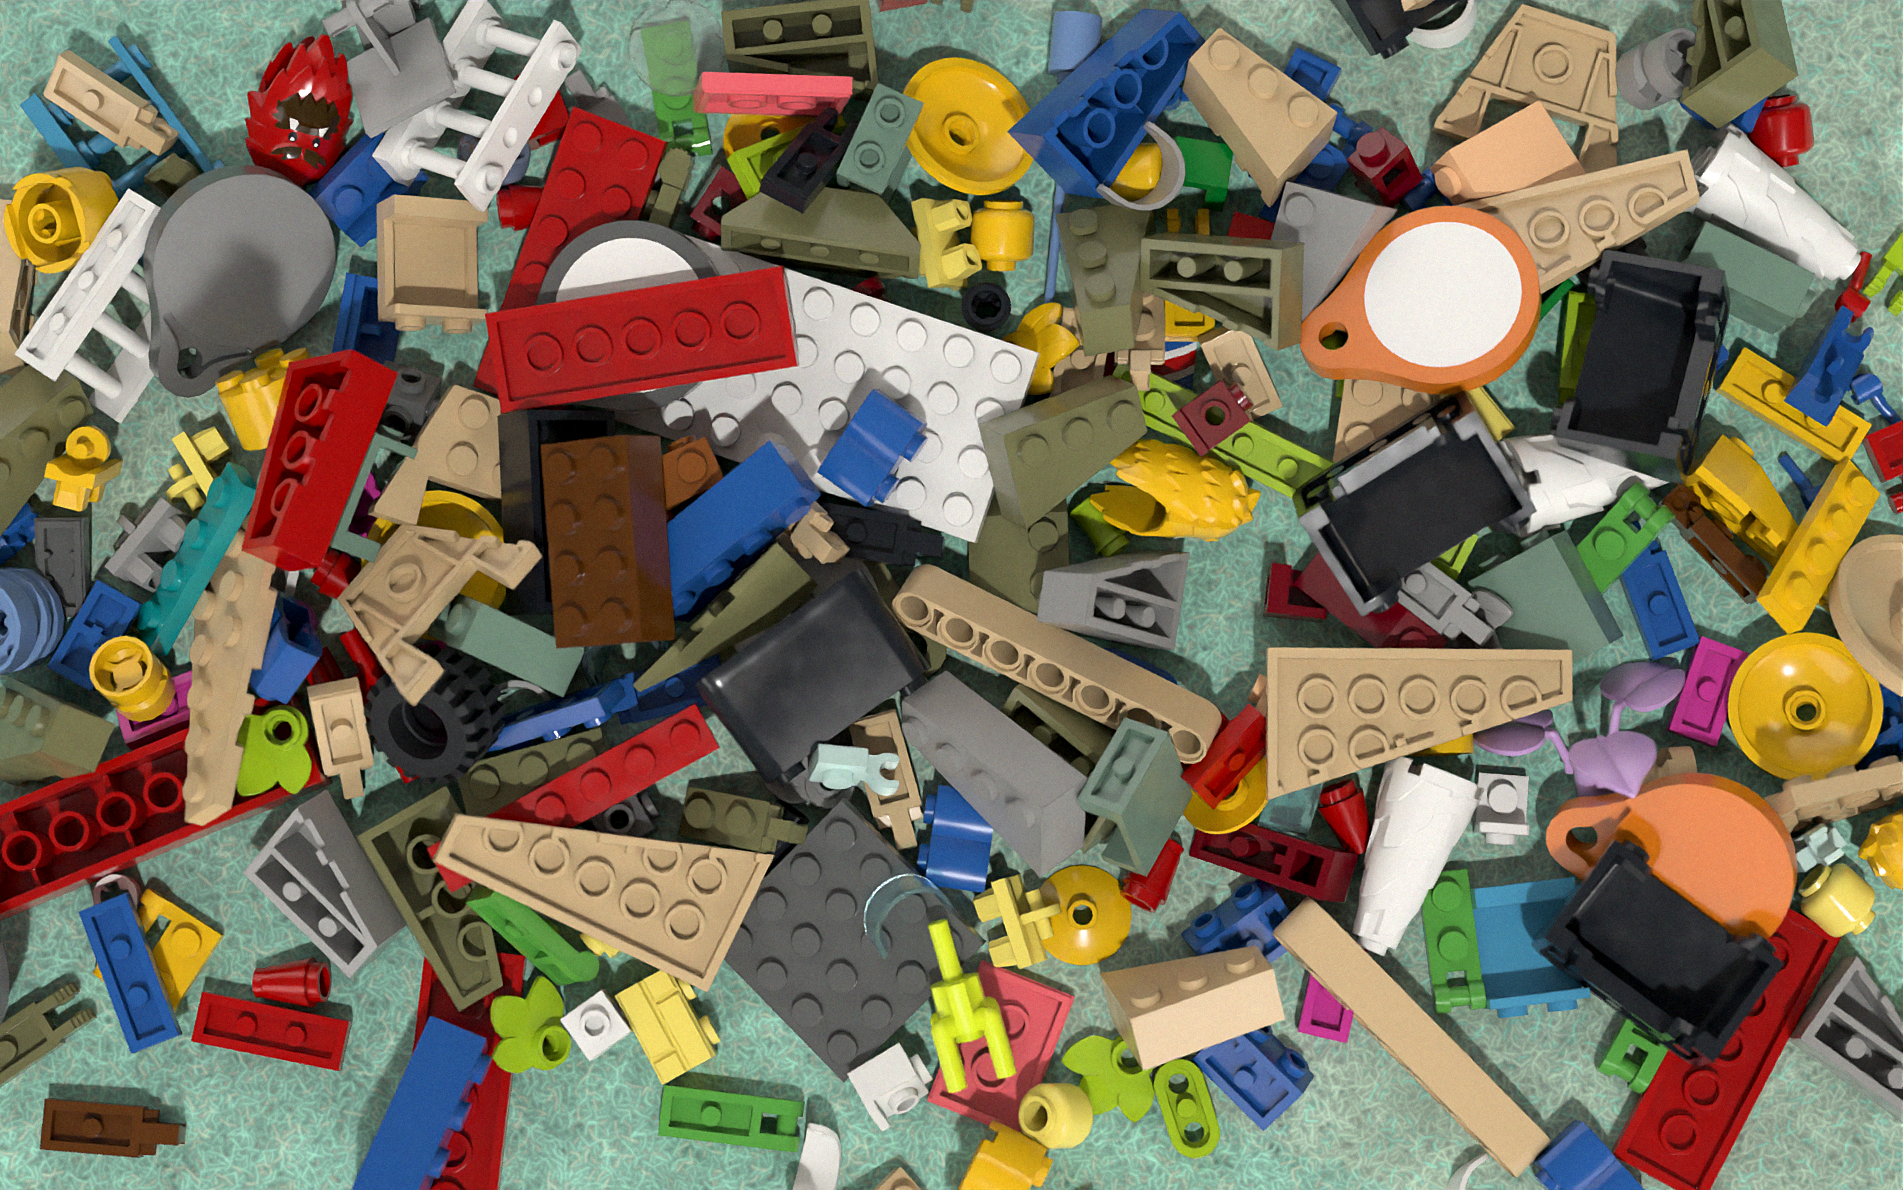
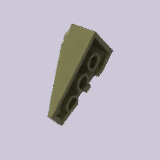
M774 542L633 683V686L641 692L783 621L789 614L792 615L816 598L812 591L818 584L777 542Z
M444 786L360 834L355 839L459 1012L502 987L503 982L492 928L465 903L475 887L482 886V884L473 881L451 893L427 850L428 846L443 839L454 815L462 814L449 790Z

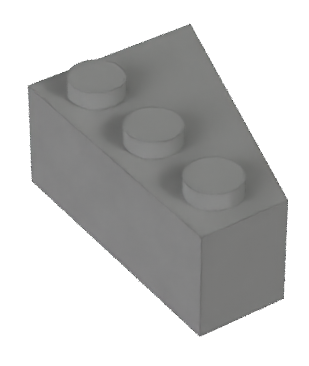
M1286 181L1271 240L1304 242L1302 323L1314 309L1334 292L1356 262L1361 251L1383 228L1384 224L1391 221L1398 209L1321 188Z
M1143 549L1046 570L1044 572L1042 590L1039 594L1037 621L1126 646L1175 650L1190 552Z

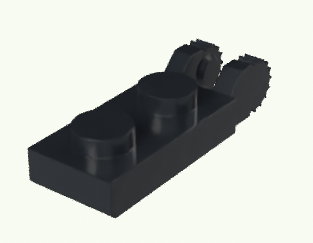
M829 106L826 107L813 123L811 121L807 123L765 173L759 192L803 214L837 173L860 122L853 120L841 136L832 133L836 126L839 113Z

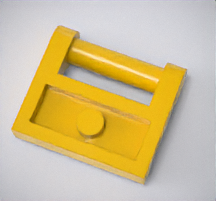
M147 887L139 900L143 904L137 912L145 934L148 933L159 914L171 920L152 953L175 1012L225 935L159 892ZM97 964L92 973L104 981Z

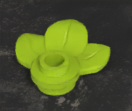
M279 705L268 709L262 716L251 714L244 717L236 739L244 748L237 778V789L240 795L250 796L263 793L272 788L277 782L292 794L299 793L305 786L311 774L312 760L304 746L309 734L308 722L299 710L291 706ZM287 721L292 727V734L287 740L281 741L276 736V727L279 723Z
M538 976L532 984L526 999L503 995L496 997L492 1002L491 1022L496 1033L502 1038L495 1047L492 1058L504 1071L522 1073L531 1067L538 1070H551L562 1064L569 1056L571 1040L567 1031L560 1025L564 1004L557 989L547 978ZM543 1040H545L546 1046L542 1050Z
M1091 1035L1074 1043L1065 1052L1062 1063L1070 1070L1083 1075L1078 1087L1089 1097L1093 1108V1115L1103 1114L1119 1106L1122 1113L1131 1122H1138L1151 1108L1154 1100L1155 1091L1149 1076L1154 1067L1143 1071L1139 1063L1133 1067L1125 1066L1121 1061V1055L1124 1050L1128 1049V1046L1121 1035H1118L1113 1040L1098 1035Z

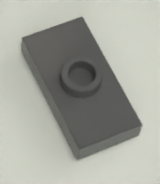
M38 516L34 518L36 573L47 579L59 595L64 616L76 617L91 592L88 516Z

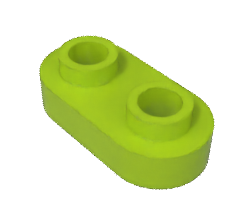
M1181 1058L1163 1063L1154 1075L1153 1087L1173 1147L1183 1156L1189 1158L1205 1157L1218 1145L1220 1127L1202 1072L1194 1063ZM1175 1074H1182L1187 1078L1188 1086L1182 1093H1174L1169 1088V1080ZM1192 1122H1197L1203 1127V1136L1195 1142L1187 1140L1184 1134L1185 1127Z

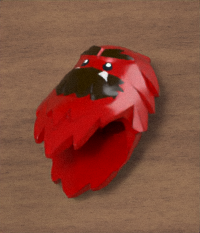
M321 34L317 39L313 36L306 37L294 49L291 42L285 44L277 52L273 62H269L262 76L258 91H248L247 93L251 117L245 118L249 137L245 138V143L252 162L255 166L268 168L283 174L298 184L304 191L307 185L318 183L334 167L336 159L345 149L344 140L354 122V118L348 116L352 100L351 85L347 83V61L342 53H338L334 57L329 35Z

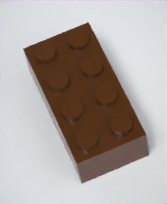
M621 435L541 445L556 649L675 640L660 436Z

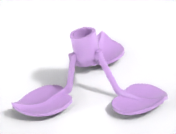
M1634 662L1609 670L1601 679L1600 684L1602 695L1607 699L1616 701L1612 707L1608 736L1598 735L1595 739L1581 740L1571 746L1569 752L1557 730L1549 728L1554 721L1553 713L1549 709L1473 733L1474 744L1491 753L1504 756H1520L1539 749L1545 743V740L1548 739L1552 741L1562 758L1565 773L1574 774L1577 797L1600 796L1618 792L1635 798L1644 777L1656 760L1657 749L1654 741L1645 735L1631 731H1618L1621 713L1626 706L1639 712H1649L1667 705L1679 694L1684 686L1685 672L1683 669H1676L1671 665L1657 662Z

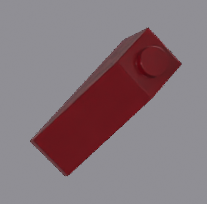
M1319 550L1293 582L1295 586L1375 648L1442 649L1448 641L1398 601L1381 613L1374 614L1371 611L1361 617Z
M1250 822L1236 831L1225 834H1209L1197 829L1189 854L1191 857L1322 901L1345 902L1358 854L1255 822Z

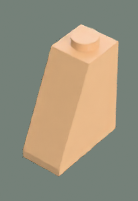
M1540 100L1451 148L1430 167L1435 176V182L1439 191L1449 198L1453 206L1586 174Z

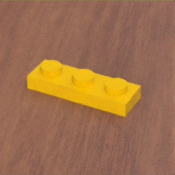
M1743 347L1715 391L1836 465L1843 461L1851 460L1872 424L1839 405L1831 422L1825 427L1784 402L1795 377L1748 348Z

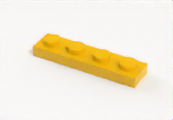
M1850 459L1833 467L1756 598L1787 634L1803 630L1842 559L1845 557L1880 496L1877 489Z

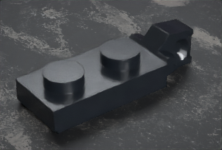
M816 501L834 522L830 531L836 533L850 548L844 558L902 567L903 565L915 566L917 555L939 559L943 557L944 536L920 533L922 521L910 519L908 515Z

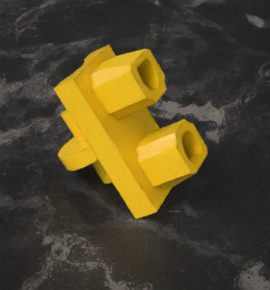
M85 425L75 429L67 438L66 453L47 462L44 477L57 480L53 505L75 511H83L87 509L88 502L97 503L101 501L106 482L120 474L123 460L116 458L108 460L111 453V443L108 435L102 429L92 425Z

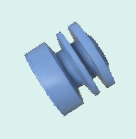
M16 566L0 569V675L42 664L54 654L63 637L65 616L60 597L49 581L32 569Z

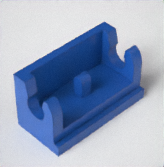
M346 273L332 353L353 349L382 365L386 360L394 362L400 330H396L395 322L378 321L377 278Z
M1843 305L1820 331L1784 399V402L1825 427L1828 426L1864 357L1862 353L1869 346L1874 336L1872 327L1866 328L1861 336L1849 334L1846 328H1848L1854 312Z
M97 580L47 667L91 692L95 691L96 688L90 679L89 670L93 655L102 644L110 639L126 635L143 603L127 596L115 587Z

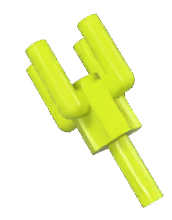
M947 919L929 923L928 929L943 980L930 986L936 1011L930 1017L931 1035L948 1092L953 1093L968 1087L965 1079L966 1072L957 1043L970 1042L984 1035L997 1078L1002 1079L1015 1075L1017 1073L1014 1064L1015 1060L997 1000L993 997H985L977 972L962 973Z

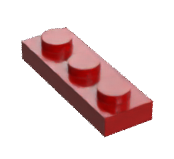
M202 992L191 1042L342 1071L352 1021L211 992Z

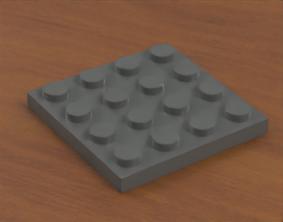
M844 798L806 835L805 844H797L762 880L724 960L810 1049L845 1082L849 1078L847 1075L849 1072L861 1066L932 996L930 986L943 980L928 924L937 920L947 919L960 966L986 940Z

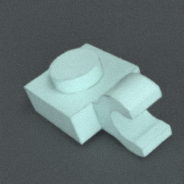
M818 744L809 761L808 781L823 782L825 787L831 789H846L852 785L857 786L860 780L868 784L873 792L879 795H893L899 787V781L883 778L880 774V769L895 770L899 764V756L892 753L868 755L867 748Z
M1820 823L1817 826L1808 828L1792 839L1797 857V873L1806 872L1817 864L1828 866L1844 855L1841 848L1847 844L1836 827L1827 828L1823 823Z

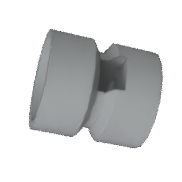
M1676 28L1621 55L1615 72L1617 86L1622 96L1631 106L1640 110H1651L1682 96V90L1690 87L1692 66L1686 62L1688 48L1695 47L1696 34L1687 29Z

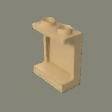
M395 194L377 204L378 321L395 322L396 330L400 331L425 330L426 324L442 325V332L447 334L471 333L472 326L486 321L485 313H488V310L478 309L477 227L488 222V207L482 212L476 210L467 200Z

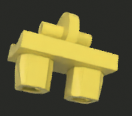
M927 198L911 202L916 226L910 230L912 235L921 244L920 276H926L928 288L948 287L952 291L967 288V277L982 269L980 254L975 245L966 243L960 245L957 230L970 226L972 222L969 203L956 199L940 201Z
M216 426L198 432L193 436L183 431L172 438L192 475L188 476L181 463L175 464L168 469L175 482L165 493L170 503H177L185 499L193 512L203 508L205 502L198 491L202 489L207 497L211 483L218 477L210 464L232 451L225 436Z
M1020 874L991 882L992 888L973 898L978 918L982 923L1002 917L1008 936L988 942V949L995 967L1017 965L1018 969L1048 960L1041 940L1054 936L1049 917L1062 913L1059 903L1045 907L1040 889L1026 893Z

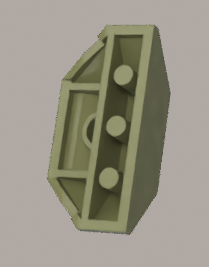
M825 187L803 214L763 193H759L724 214L721 221V250L740 252L779 266L867 279L874 276H879L880 279H895L901 276L907 279H918L921 244L879 195L869 194L858 188L842 190Z
M994 491L978 542L968 541L970 583L1037 616L1044 572L1069 566L1066 498L1032 526L1025 529L1001 516L996 492Z

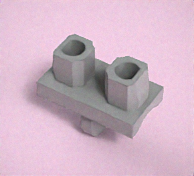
M163 497L159 499L152 509L146 507L136 520L123 513L116 522L126 532L115 544L118 550L105 567L113 575L137 588L143 587L155 593L160 584L161 573L164 568L160 563L171 550L177 554L184 541L186 527L194 518Z

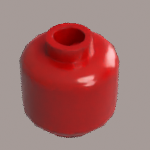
M1796 94L1767 97L1752 133H1748V139L1780 167L1799 164L1798 155L1810 151L1814 146L1810 107L1804 102L1797 101Z

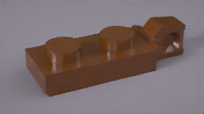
M1679 484L1658 503V506L1661 508L1663 505H1666L1676 515L1672 523L1682 532L1680 535L1746 604L1756 602L1758 594L1767 581L1766 577L1769 576L1768 570L1757 558L1750 554L1745 556L1732 543L1734 537L1722 522L1715 518L1710 520L1704 514V510L1701 509V497L1685 485Z
M46 1098L44 1102L40 1149L134 1158L144 1157V1155L154 1156L156 1155L157 1144L175 1146L185 1144L187 1124L159 1122L160 1110L148 1109L149 1106Z

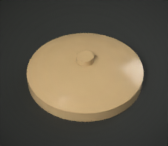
M1877 535L1860 541L1846 553L1828 585V604L1835 628L1853 657L1877 681L1903 697V535Z

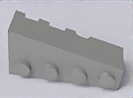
M947 670L908 697L902 699V731L907 741L938 770L1040 877L1084 847L1085 811L1081 810L1077 798L1087 782L1086 776Z

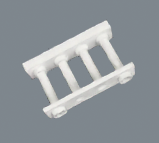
M468 0L441 44L457 92L388 129L373 153V158L395 182L406 186L412 184L421 168L456 179L454 185L476 210L484 212L494 195L499 191L503 180L566 76L575 66L576 60L583 50L562 22L553 20L544 37L540 40L507 30V24L487 0ZM496 47L531 57L517 80L483 70ZM471 87L506 98L492 121L458 110ZM447 127L481 138L467 162L433 151Z
M129 188L97 233L93 243L88 247L89 249L84 252L14 354L54 381L57 380L65 369L90 385L95 390L88 399L89 403L120 424L154 376L149 367L148 357L151 341V310L148 311L135 332L104 310L120 287H123L150 306L145 279L132 269L144 253L149 230L161 209ZM92 327L123 348L107 373L76 353Z

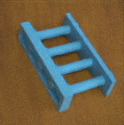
M116 35L108 40L120 57V60L103 72L120 84L133 75L149 96L146 101L158 110L157 116L162 114L168 124L180 132L173 149L162 153L160 156L153 153L116 181L110 178L118 200H121L128 188L135 192L145 185L144 176L149 170L172 153H175L181 159L190 152L205 173L226 167L221 159L214 163L210 161L145 73L152 68V65L138 46L133 43L127 48ZM36 93L20 104L23 111L65 168L84 167L96 171L95 167L101 164L99 158L117 146L116 143L101 133L88 142L82 139L76 144L66 130L73 125L71 119L75 116L53 102L48 105ZM144 253L137 262L142 268Z

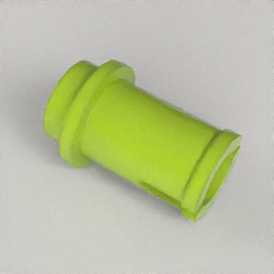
M1090 497L1080 503L1069 514L1097 547L1094 550L1097 556L1109 557L1117 555L1130 544L1129 540L1125 537L1128 532L1104 520L1103 513L1090 503Z

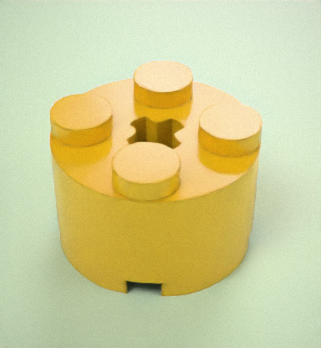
M70 167L25 176L12 189L16 190L12 203L5 206L4 227L6 236L17 256L21 260L28 259L38 267L34 268L35 270L48 274L72 270L84 252L89 249L88 247L93 243L97 233L119 203L110 177L102 171H93L84 167Z
M282 348L265 352L255 358L254 361L257 367L244 373L242 370L233 371L215 381L219 391L218 395L244 450L254 451L267 448L268 437L271 434L288 363L312 358L307 348H300L285 355Z
M992 1119L987 1129L995 1132L996 1135L992 1142L987 1139L981 1140L957 1190H1029L1031 1185L1038 1188L1042 1186L1051 1168L1053 1159L1045 1156L1047 1147Z

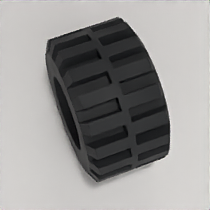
M428 644L423 649L420 646L416 647V649L437 661L444 670L441 676L419 702L413 706L401 694L390 675L386 672L369 690L366 696L369 701L364 705V715L370 720L365 726L367 733L373 735L376 739L373 743L378 753L384 752L388 757L386 762L393 768L396 766L403 769V775L411 779L416 775L420 776L422 783L433 784L438 780L441 784L450 783L455 777L459 779L465 775L499 739L497 736L503 731L505 722L501 718L506 712L505 704L497 699L502 694L498 685L491 684L488 679L491 674L485 667L482 669L478 668L474 664L475 658L469 654L462 657L458 655L457 648L448 645L441 650L438 644ZM429 708L432 709L440 717L441 720L434 716L432 712L429 710Z

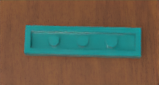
M228 462L221 476L213 480L207 493V501L199 515L191 520L186 527L181 547L174 559L168 561L164 566L159 586L151 600L145 602L141 607L136 628L144 643L153 653L163 656L168 655L251 509L257 485L246 467Z

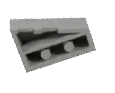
M327 789L298 806L243 871V874L349 978L377 959L406 926Z
M1858 956L1841 957L1801 1014L1788 1041L1903 1123V1021L1896 1013V1008L1887 995L1881 993L1865 971L1867 968Z

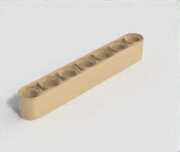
M922 564L915 567L892 601L894 616L906 627L1116 731L1124 717L1169 732L1180 762L1196 763L1201 761L1221 726L1222 717L1220 711L1210 701L1060 627L1038 622L1036 615L936 566Z
M1307 896L1272 932L1278 942L1347 1011L1350 1009L1354 1012L1353 1018L1510 1175L1518 1178L1551 1143L1549 1137L1314 900Z

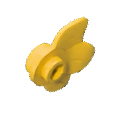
M1046 303L1032 309L1023 317L1015 332L1001 339L1002 341L1041 354L1027 395L1034 396L1052 392L1054 389V376L1051 368L1065 359L1080 345L1078 338L1065 327L1058 325L1063 312V306L1059 303Z

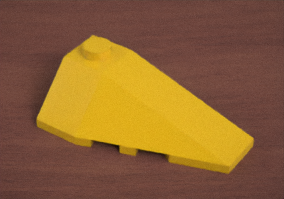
M1722 434L1714 439L1694 462L1684 485L1701 497V506L1707 512L1722 522L1732 533L1770 565L1775 567L1799 526L1763 468L1752 459L1755 455L1753 450L1739 438L1731 436L1728 439ZM1828 586L1818 602V605L1826 612H1830Z

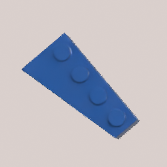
M1142 9L1007 132L1065 193L1102 199L1103 197L1097 192L1096 188L1099 184L1110 188L1147 134L1143 127L1147 121L1155 122L1185 78L1189 59L1206 41L1180 11Z
M769 440L667 523L673 617L675 620L689 623L789 525L802 519L811 510L810 505L821 496V493L789 447Z
M433 1016L429 1017L351 1190H430L434 1178H440L448 1162L451 1150L447 1149L454 1130L460 1132L469 1115L472 1103L468 1102L467 1098L473 1084L481 1085L490 1068L492 1056L486 1054L488 1051L486 1038Z

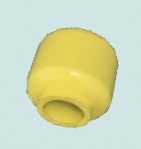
M1835 863L1831 866L1820 864L1808 874L1798 889V893L1802 895L1800 900L1802 913L1832 937H1841L1849 932L1858 935L1871 924L1875 917V912L1871 910L1876 898L1873 887L1844 863Z
M1071 1083L1036 1085L1024 1095L1018 1110L1022 1134L1047 1147V1149L1073 1148L1089 1135L1093 1124V1108L1089 1097L1081 1088Z

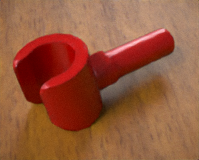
M1867 252L1860 253L1861 260L1854 270L1848 286L1838 297L1834 306L1836 312L1842 305L1853 311L1851 323H1854L1857 318L1861 317L1871 303L1870 299L1859 292L1863 286L1872 255Z

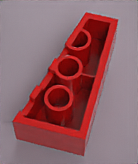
M353 349L288 363L241 548L242 551L288 572L321 567L398 376L397 372Z

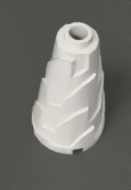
M1729 122L1722 128H1717L1710 135V137L1720 143L1716 149L1712 146L1706 148L1701 145L1691 159L1699 192V203L1683 212L1688 211L1704 221L1815 273V277L1822 281L1824 277L1830 281H1834L1838 277L1845 280L1854 272L1861 260V256L1856 253L1858 245L1853 241L1855 236L1832 219L1809 194L1795 184L1794 178L1751 143L1740 128Z
M1551 434L1511 437L1502 439L1503 441L1497 443L1538 510L1530 515L1531 519L1528 524L1514 532L1520 538L1533 536L1545 529L1547 531L1560 528V523L1604 511L1603 506L1618 502L1624 493L1637 481H1640L1649 490L1669 483L1558 445L1555 436ZM1695 456L1693 457V461H1692L1691 467H1692L1693 464H1694Z
M1402 756L1387 761L1384 766L1385 770L1377 797L1375 819L1364 859L1366 867L1359 890V905L1351 932L1359 936L1357 944L1361 948L1385 956L1387 947L1396 950L1409 922L1419 911L1428 890L1434 887L1453 847L1464 833L1477 805L1480 803L1484 788L1478 787L1479 785L1426 764L1414 766L1411 764L1412 759Z

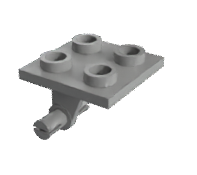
M347 0V7L322 19L329 35L331 34L332 38L358 25L374 46L347 61L350 84L365 132L370 138L377 136L457 92L434 22L430 17L391 38L386 35L371 16L393 6V0Z

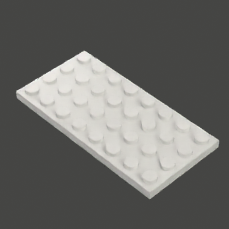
M685 235L709 256L720 276L778 267V265L736 251H723L721 246ZM784 268L800 366L704 381L684 398L655 409L642 411L606 409V411H615V420L675 441L690 435H694L696 440L706 436L714 454L740 463L771 440L789 447L818 490L861 504L821 476L817 471L873 389H879L928 423L922 434L928 437V440L912 462L905 458L894 473L900 481L889 498L883 504L876 500L872 506L868 507L883 512L908 515L910 519L922 521L921 525L977 543L995 491L978 424L1023 408L1041 354Z

